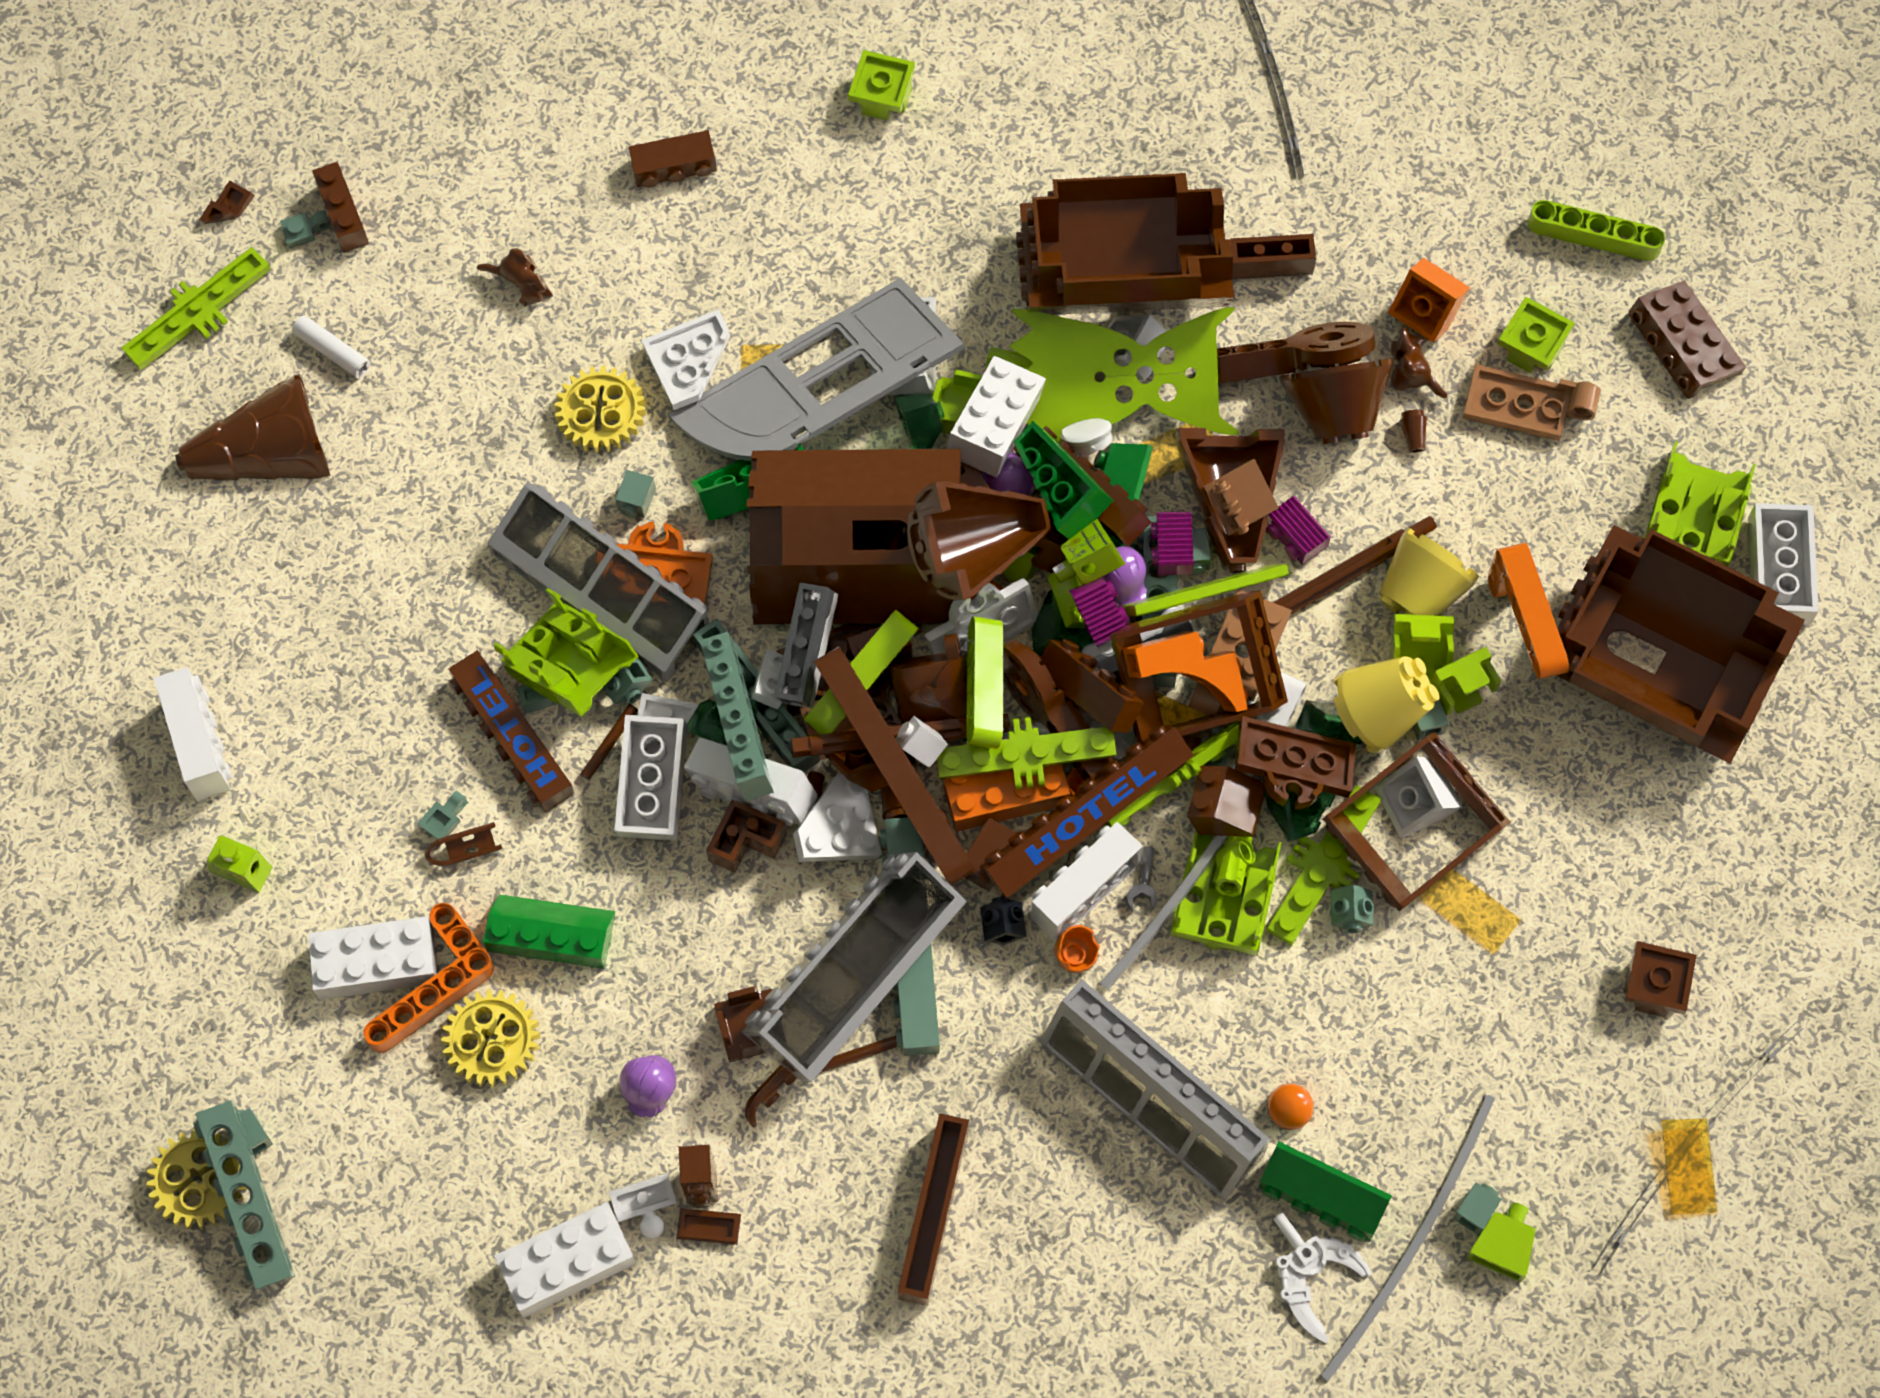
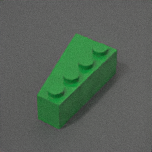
M1034 421L1013 441L1027 470L1030 471L1034 479L1033 483L1036 489L1040 491L1045 500L1047 511L1052 515L1056 529L1068 539H1071L1096 520L1114 501L1064 448Z
M801 444L797 445L798 447L794 449L805 450ZM738 460L691 481L700 508L709 521L721 519L749 509L746 505L747 499H749L748 485L750 471H752L751 461Z

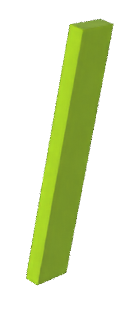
M1272 564L1122 606L1127 616H1141L1281 578L1289 574L1287 564Z

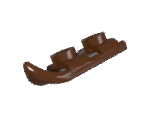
M495 822L442 837L427 847L424 856L433 865L448 866L499 851L503 848L501 844L495 845L491 829L495 828L496 825ZM474 835L473 839L467 841L462 839V837ZM445 843L450 860L439 861L433 859L430 856L432 849ZM477 846L478 851L467 854L466 849Z
M781 1064L750 1096L746 1103L745 1117L753 1128L757 1126L756 1112L760 1103L769 1108L780 1097L777 1089L783 1083L789 1086L797 1079L795 1075Z

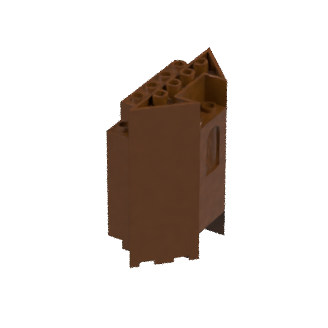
M1186 173L1052 179L1053 191H1047V197H1032V203H1020L1021 232H1016L1020 283H1025L1021 284V299L1026 301L1028 312L1037 311L1051 315L1226 307L1235 298L1232 282L1233 254L1230 239H1225L1224 199L1222 188L1188 190Z
M961 449L752 451V471H750L749 499H747L746 507H749L750 566H747V572L750 574L749 590L751 604H753V625L791 624L800 583L828 587L838 594L832 624H884L895 610L913 624L946 623L949 621V610L954 600L936 593L937 588L931 582L926 583L913 562L909 544L899 550H853V521L900 520L907 524L909 512H913L916 505L914 499L926 486L944 480L966 485V483H961Z
M1613 525L1596 557L1592 555L1589 557L1583 571L1587 572L1584 580L1578 578L1570 593L1575 596L1571 604L1565 602L1558 615V618L1562 619L1557 629L1567 654L1569 672L1556 676L1731 764L1754 722L1778 671L1798 637L1805 620L1774 605L1779 592L1652 529L1644 538L1642 536L1637 537ZM1616 631H1625L1667 652L1656 673L1653 674L1613 654L1607 645V639L1610 634Z

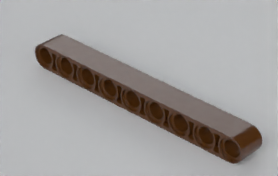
M838 646L813 661L947 882L952 886L975 872L976 869L841 648Z

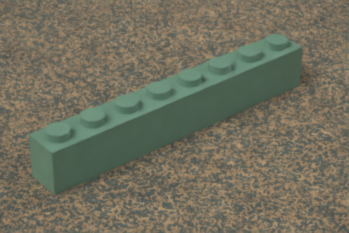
M908 817L885 819L886 829H880L881 847H887L888 857L892 854L917 852L924 859L923 841ZM882 857V864L888 857ZM916 861L913 866L925 875V868ZM906 872L902 878L891 879L890 885L885 886L884 889L886 903H892V914H887V916L909 932L928 911L926 887ZM888 927V932H894ZM895 932V942L889 943L890 954L902 941V938ZM930 944L892 988L899 989V1000H893L895 1018H901L902 1029H896L897 1047H903L904 1056L940 1053L932 949Z

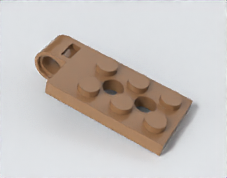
M1476 364L1463 418L1560 441L1566 417L1578 420H1592L1595 418L1601 389L1589 382L1577 383L1560 379L1558 384ZM1494 392L1500 393L1504 397V401L1494 402L1490 399L1489 395ZM1526 399L1530 401L1532 407L1522 409L1518 406L1517 401Z
M1238 589L1236 595L1245 593V591ZM1263 599L1276 651L1292 610ZM1237 607L1229 609L1210 655L1221 651L1235 652L1238 646H1246ZM1236 654L1241 663L1240 675L1242 685L1247 691V700L1254 702L1258 690L1250 658H1241ZM1197 683L1188 708L1205 715L1219 713L1221 705L1210 691L1200 683Z

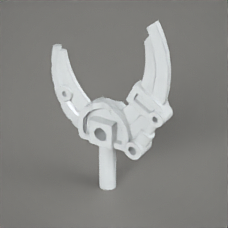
M1282 1212L1273 1220L1295 1250L1287 1256L1281 1255L1275 1260V1267L1278 1269L1279 1279H1281L1282 1291L1279 1297L1289 1304L1296 1320L1310 1335L1327 1344L1329 1336L1324 1334L1325 1327L1317 1320L1309 1305L1311 1295L1309 1286H1306V1277L1318 1274L1325 1267L1327 1261L1343 1264L1354 1270L1361 1277L1371 1275L1370 1269L1366 1262H1363L1362 1256L1357 1251H1353V1247L1346 1242L1341 1243L1339 1239L1314 1236L1307 1242H1304Z

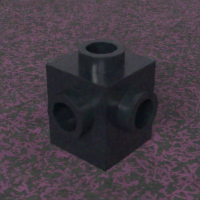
M999 896L991 899V903L980 907L984 941L1005 945L1026 937L1022 902L1009 900V897Z

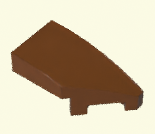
M229 180L217 201H210L199 220L204 224L238 218L251 203L255 195Z

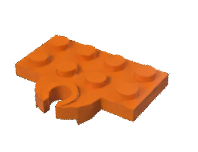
M648 522L640 527L637 525L630 534L627 545L617 544L624 551L629 549L638 556L639 562L646 567L648 565L655 567L661 573V578L668 583L671 581L677 583L684 590V594L690 599L695 597L706 606L713 555L712 553L685 551L684 541L678 529L676 530L670 524L665 523L663 527L666 534L665 539L661 542H653L651 536L656 532L655 523ZM599 548L597 550L594 571L606 554ZM612 558L591 590L590 595L591 599L640 603L650 585ZM656 591L649 602V605L680 608L658 591Z

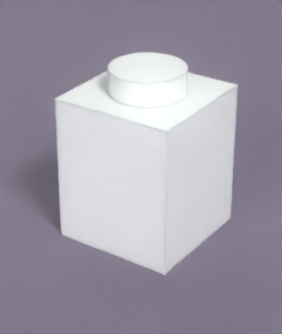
M915 716L901 726L896 738L904 751L929 768L948 745L941 734Z

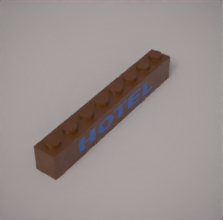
M1162 724L1155 727L1148 733V739L1141 744L1137 742L1125 750L1126 755L1123 758L1106 764L1101 769L1102 774L1095 779L1089 778L1078 786L1079 791L1071 797L1067 795L1055 804L1056 809L1048 815L1043 813L1031 822L1033 825L1024 833L1020 831L1008 839L1009 844L1002 850L996 849L990 852L984 858L985 863L979 867L997 893L1005 898L1010 897L1192 758L1194 754L1174 726H1163Z

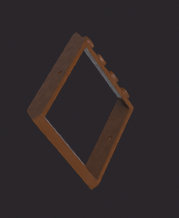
M1261 590L1245 592L1130 623L1110 634L1112 649L1115 653L1122 684L1133 688L1136 691L1135 695L1144 702L1133 724L1137 742L1141 744L1149 738L1148 733L1161 724L1164 726L1151 675L1143 678L1129 677L1123 648L1143 643L1140 633L1237 607L1260 701L1248 704V709L1243 711H1222L1170 726H1174L1179 734L1183 736L1239 721L1242 716L1254 717L1272 712L1288 702Z
M1435 732L1422 739L1322 819L1326 823L1328 832L1342 842L1347 855L1362 866L1367 879L1371 883L1377 884L1384 893L1383 896L1390 906L1396 907L1398 911L1412 903L1511 823ZM1423 750L1490 831L1411 894L1345 815L1344 811Z

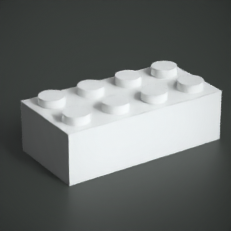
M994 356L951 431L946 449H961V462L994 477H998L1015 445L1013 441L1022 433L1040 399L1046 378Z
M1755 503L1748 516L1750 578L1779 592L1774 605L1804 619L1803 625H1811L1818 614L1813 505Z
M185 667L155 677L154 681L185 784L196 801L231 790L228 780L233 779L228 763L224 761L222 754L225 753L220 737H217L214 729L217 728V723L213 712L208 708L207 702H210L205 686L201 684L199 676H193L189 668Z
M625 715L614 828L618 837L678 841L688 725L683 718Z
M699 737L684 767L690 775L691 781L700 789L699 793L711 800H715L717 797L725 800L727 804H730L732 799L763 813L774 816L786 822V825L792 826L793 823L801 825L818 797L803 771L765 759L774 793L745 802L736 782L728 747Z
M1118 822L1111 828L1109 826L1104 827L1096 836L1097 841L1090 848L1084 846L1076 854V861L1069 867L1065 865L1059 869L1053 877L1054 881L1048 887H1040L1032 896L1031 920L1054 942L1068 927L1077 925L1140 865L1143 846Z
M428 916L308 933L313 991L319 1000L420 986L438 973L434 930Z
M608 1201L494 1255L523 1318L637 1264Z

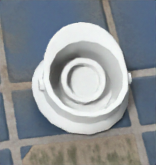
M1101 418L1083 420L1062 429L1061 438L1075 450L1074 455L1076 457L1081 454L1086 458L1102 450L1112 442V424Z

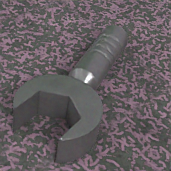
M1143 847L1139 874L1140 884L1133 886L1127 895V905L1132 912L1134 910L1133 900L1140 896L1151 901V912L1156 906L1157 894L1148 885L1151 881L1155 848Z

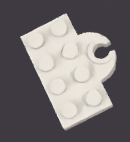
M1021 578L1000 591L995 585L988 583L977 593L973 600L970 597L965 600H954L949 610V621L925 634V638L931 655L945 653L944 637L945 635L955 633L958 634L961 650L967 651L968 626L971 617L975 616L1002 621L1003 643L1040 622L1029 583L1024 578Z

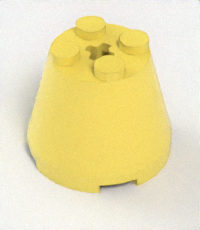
M1407 528L1400 537L1379 592L1382 596L1380 600L1385 607L1394 613H1397L1400 609L1409 615L1439 616L1473 587L1479 575L1471 568L1465 571L1464 564L1458 560L1459 558L1423 534L1417 538L1413 534L1415 531Z
M1404 656L1348 669L1335 677L1333 682L1337 686L1338 696L1334 698L1338 714L1349 734L1353 738L1359 736L1367 744V751L1377 754L1390 748L1433 708L1435 701L1439 700V693L1435 686L1430 684L1425 674V664L1421 659L1415 658L1413 660L1410 657Z

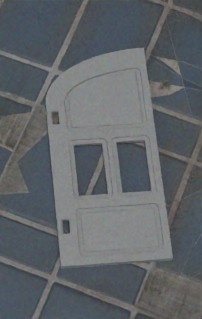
M899 278L706 390L699 401L677 410H672L667 415L685 435L701 446L726 457L751 461L752 451L794 450L798 447L797 445L811 437H816L916 378L918 374L926 369L933 368L965 349V345L902 278ZM837 330L852 345L799 377H796L784 363L785 360ZM861 357L876 371L875 374L822 405L808 390L809 387ZM926 361V362H924L923 364L919 365L918 367L913 368V367H915L916 365L920 364L921 362ZM806 431L804 434H802V435H800L799 437L793 439V438L796 437L797 435H799V434H801L802 432Z

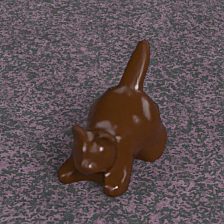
M510 249L508 255L501 260L498 266L488 263L477 265V270L502 276L509 282L517 285L522 294L519 302L524 303L525 307L528 304L541 302L543 299L542 294L549 298L553 296L543 278L534 272L537 268L535 262L521 249Z
M1402 327L1398 341H1392L1391 355L1399 363L1391 374V383L1399 390L1407 388L1416 389L1427 385L1435 395L1446 398L1447 393L1431 375L1429 362L1421 351L1423 349L1422 346L1428 342V339L1414 336L1409 333L1407 328Z

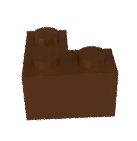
M732 799L706 849L708 861L736 873L748 848L775 859L787 836L786 822Z

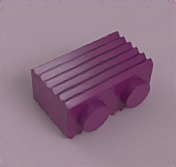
M1291 496L1290 499H1287L1286 502L1278 506L1279 509L1268 514L1269 521L1266 528L1268 534L1274 540L1279 539L1284 544L1286 554L1293 561L1297 559L1301 565H1304L1329 546L1331 536L1295 496Z
M1191 512L1156 513V522H1151L1150 524L1151 539H1156L1157 548H1152L1151 551L1152 566L1158 567L1159 576L1192 575L1194 556Z
M1100 577L1089 584H1081L1069 591L1092 641L1097 647L1111 641L1110 634L1125 627L1130 622L1123 606L1118 608L1113 599L1118 595L1111 581L1105 582Z

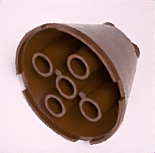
M1392 358L1379 360L1380 366H1376L1375 361L1306 371L1296 373L1297 379L1293 378V374L1279 376V381L1315 437L1322 439L1323 444L1340 442V436L1350 434L1351 440L1369 437L1368 431L1374 430L1393 361Z

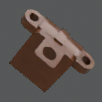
M957 633L945 635V653L899 659L889 664L901 724L909 722L913 716L922 722L967 717V651L961 650Z

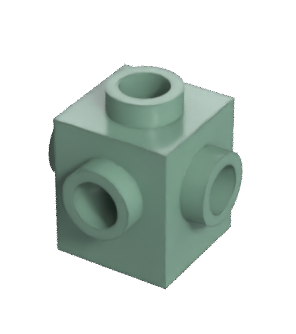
M637 658L629 667L620 669L603 688L614 704L626 702L631 704L641 698L642 692L653 680L640 659Z
M1354 884L1330 891L1331 925L1342 928L1345 933L1351 934L1359 933L1362 931V928L1374 925L1373 891Z

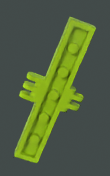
M250 247L199 288L195 285L189 288L184 281L180 282L178 285L183 291L182 294L175 288L169 291L175 298L172 301L174 307L122 346V351L141 371L195 328L205 339H208L211 335L205 327L209 326L216 332L220 328L214 320L217 319L223 326L227 324L228 320L219 310L271 270L269 263L253 247Z
M1025 717L1026 729L1020 730L1019 718L1013 719L1014 731H1009V739L1002 740L998 749L968 744L945 747L938 756L937 763L940 779L1013 770L1016 789H1022L1020 777L1025 776L1028 788L1033 787V775H1038L1039 786H1045L1043 766L1117 757L1114 732L1109 731L1106 727L1039 735L1038 728H1032L1031 717Z
M1240 720L1230 723L1191 750L1194 754L1192 758L1104 825L1112 827L1118 822L1121 826H1124L1131 820L1130 816L1138 810L1144 811L1150 808L1155 803L1154 799L1162 793L1166 795L1173 792L1182 785V780L1187 781L1201 771V766L1209 760L1213 762L1226 754L1225 749L1232 744L1237 745Z
M1356 785L1352 790L1351 795H1353L1361 787ZM1370 792L1366 793L1344 811L1345 815L1361 834L1382 800ZM1328 831L1320 844L1305 835H1301L1298 842L1306 846L1307 849L1295 844L1292 851L1301 856V858L1293 854H1289L1286 858L1287 862L1303 871L1269 924L1267 932L1291 946L1295 943L1328 887L1331 886L1334 889H1338L1339 886L1353 885L1345 876L1354 881H1357L1360 876L1358 872L1351 869L1352 863L1346 859L1348 855L1345 851V846Z

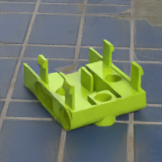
M1675 441L1659 485L1645 538L1650 529L1683 545H1685L1683 542H1690L1694 545V548L1691 549L1729 567L1752 489L1751 481L1756 464L1752 465L1749 473L1738 470L1730 474L1691 464L1685 455L1675 452L1678 444ZM1662 509H1669L1673 514H1666ZM1718 525L1726 526L1729 531L1722 530Z
M547 588L545 591L554 602L550 609L509 651L497 642L494 643V649L503 656L501 662L513 678L552 702L558 703L582 717L592 707V698L620 669L629 667L639 656L628 640L597 622L596 614L585 608L581 609V613L562 603L560 600L562 596Z
M1195 831L1182 882L1213 840L1211 835H1199ZM1282 842L1278 843L1277 849L1264 847L1255 852L1254 863L1246 866L1241 894L1235 897L1221 895L1216 890L1220 867L1217 864L1215 855L1187 894H1196L1201 898V901L1192 903L1185 897L1178 904L1174 913L1170 936L1204 943L1212 950L1225 948L1258 956ZM1253 907L1259 911V915L1255 917L1249 916L1245 913V909ZM1218 928L1223 931L1224 935L1214 937L1209 933V930Z

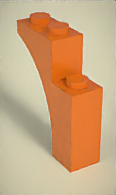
M1184 631L1123 648L1129 677L1143 678L1168 672L1180 674L1197 681L1210 691L1224 711L1239 712L1248 709L1246 703L1248 695L1246 688L1242 685L1240 675L1241 663L1236 656V652L1221 651L1203 656L1204 643L1198 632Z

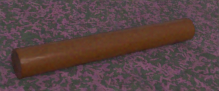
M628 704L580 773L582 777L590 780L624 732L625 715H636L638 712L634 705Z
M896 1035L835 1055L822 1069V1072L897 1048Z

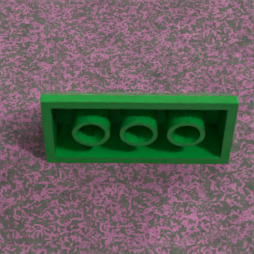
M1111 443L1104 450L1098 451L1094 459L1095 472L1100 469L1110 478L1111 481L1109 483L1113 487L1117 483L1129 494L1128 499L1131 501L1135 498L1139 500L1153 446L1148 444ZM1105 530L1115 547L1125 546Z
M499 894L488 915L483 943L487 952L605 969L616 912Z
M1278 1141L1258 1186L1263 1189L1262 1193L1268 1198L1279 1201L1280 1198L1291 1203L1290 1207L1302 1214H1307L1308 1212L1319 1216V1221L1322 1224L1331 1228H1336V1225L1348 1230V1236L1364 1242L1365 1239L1371 1241L1392 1195Z

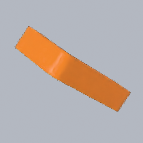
M1527 543L1497 549L1488 573V585L1493 598L1508 595L1536 677L1544 679L1568 673L1569 662Z
M448 903L436 904L431 909L429 917L435 931L456 960L366 1024L364 1038L375 1052L382 1053L390 1050L492 976L494 965L489 954L452 905ZM442 916H452L449 923L445 925L438 924ZM463 937L469 939L464 947H455L458 939ZM476 961H486L482 969H472V965ZM452 978H460L461 982L457 987H447L448 982ZM427 996H436V1000L432 1005H422L423 1000ZM401 1014H411L408 1022L404 1024L397 1023ZM386 1031V1036L383 1040L373 1041V1036L376 1032Z

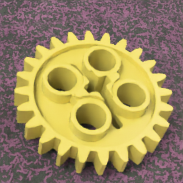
M602 365L600 372H596L595 368L591 366L590 374L586 375L581 369L579 379L571 375L570 380L572 384H562L565 393H557L559 402L554 403L555 411H557L555 419L556 422H559V431H565V439L570 440L573 438L574 447L583 443L584 451H587L590 446H594L595 452L598 453L600 447L604 446L606 451L610 452L612 444L621 449V440L630 443L629 434H639L637 426L644 425L641 416L646 415V409L643 407L646 405L644 396H641V387H636L634 378L628 380L627 372L624 371L618 376L616 367L610 373H607L605 365ZM600 388H604L602 395L604 406L601 408V429L596 431L598 425L597 411H599L600 407L599 393ZM587 393L594 394L590 398H582V396ZM613 395H621L619 399H610ZM582 419H591L587 424L579 423ZM611 420H618V421H619V422H618L617 424H615V425H608V424H607V423H608L609 421H611Z
M488 989L484 998L477 991L475 992V1001L473 1002L469 998L464 997L466 1006L462 1008L459 1005H455L454 1007L458 1014L456 1016L447 1015L452 1025L442 1027L443 1031L449 1035L441 1038L443 1045L449 1046L443 1050L445 1057H451L448 1061L449 1066L455 1067L458 1065L455 1071L456 1074L461 1076L466 1073L465 1079L468 1083L477 1077L479 1087H482L485 1080H488L493 1088L495 1087L496 1079H501L502 1083L507 1085L508 1075L517 1080L518 1074L516 1070L521 1069L527 1072L528 1069L524 1062L526 1060L535 1061L530 1051L540 1049L539 1045L533 1042V1040L541 1038V1035L538 1031L533 1030L539 1024L537 1020H530L534 1016L532 1009L524 1011L526 1008L524 1000L515 1004L516 996L513 993L505 999L503 990H500L497 997H494L491 989ZM482 1014H492L490 1022L486 1024L478 1023V1019ZM505 1015V1018L499 1023L500 1016ZM517 1026L519 1030L513 1037L504 1035L508 1027ZM495 1033L497 1039H496V1040L490 1039V1040L488 1041V1043H487L485 1037H486V1036L492 1037L493 1034ZM471 1039L478 1041L474 1049L468 1051L463 1049L466 1041ZM483 1053L482 1060L477 1061V1058L480 1057ZM494 1053H504V1058L501 1062H490V1057Z
M192 1129L191 1138L188 1139L180 1132L179 1142L176 1143L169 1138L170 1148L168 1150L163 1147L158 1148L162 1155L161 1159L151 1158L152 1163L157 1168L147 1169V1173L155 1179L146 1182L148 1188L156 1190L149 1194L150 1200L160 1199L154 1205L156 1211L166 1208L162 1216L167 1220L174 1215L173 1223L175 1226H178L182 1220H185L187 1229L190 1230L193 1222H197L200 1230H202L204 1222L209 1220L214 1227L216 1226L215 1217L220 1216L226 1221L223 1209L228 1207L224 1196L219 1197L216 1189L211 1186L212 1180L217 1177L215 1169L209 1168L207 1163L196 1164L194 1162V1158L198 1153L207 1150L204 1138H198L195 1129ZM217 1133L215 1135V1142L219 1146H224L229 1142V1139L221 1143V1134ZM232 1157L226 1161L225 1171L231 1176L235 1175L240 1169V1163L236 1158ZM172 1171H183L184 1176L180 1181L174 1183L168 1181V1176ZM196 1174L203 1179V1182L199 1185L196 1181L193 1182L192 1179ZM240 1187L236 1190L235 1200H244L243 1195L238 1191L247 1189L246 1187ZM184 1189L180 1195L174 1196L176 1191ZM190 1195H200L201 1201L197 1206L189 1207L185 1204L186 1199Z

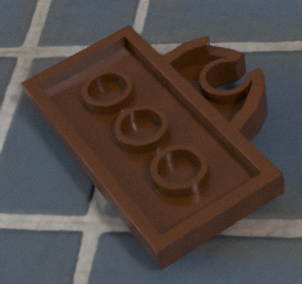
M1242 716L1239 722L1234 770L1263 777L1264 787L1269 796L1282 806L1285 805L1289 797L1286 790L1295 792L1298 798L1294 807L1295 809H1303L1311 806L1318 799L1321 792L1349 798L1353 789L1356 744Z

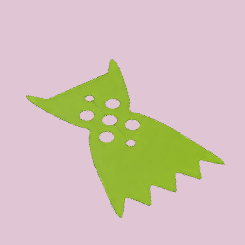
M1225 307L1198 316L1158 335L1145 346L1138 344L1133 339L1119 332L1093 323L1037 311L1028 312V310L1012 309V313L1029 325L1032 330L1010 344L1009 347L1033 362L1026 370L1046 378L1040 399L1026 424L1029 425L1034 421L1042 428L1047 426L1058 437L1056 440L1061 442L1062 429L1073 423L1101 418L1114 424L1137 411L1142 405L1148 404L1164 415L1200 428H1206V430L1227 435L1240 434L1236 428L1220 417L1216 328L1235 308ZM1162 347L1172 348L1175 352L1174 361L1167 365L1160 363L1157 358L1159 349ZM1127 349L1131 353L1132 359L1130 364L1122 367L1115 363L1114 354L1117 350ZM1142 366H1148L1152 368L1154 374H1159L1154 375L1153 380L1148 384H1142L1137 380L1136 376H1130L1136 375L1137 370ZM1191 367L1196 370L1194 378L1186 377L1185 371L1187 368ZM1099 371L1105 374L1103 382H1097L1094 378L1095 374ZM1163 384H1172L1176 388V397L1172 401H1164L1159 397V389ZM1122 385L1129 386L1133 391V398L1128 403H1121L1116 399L1115 392Z

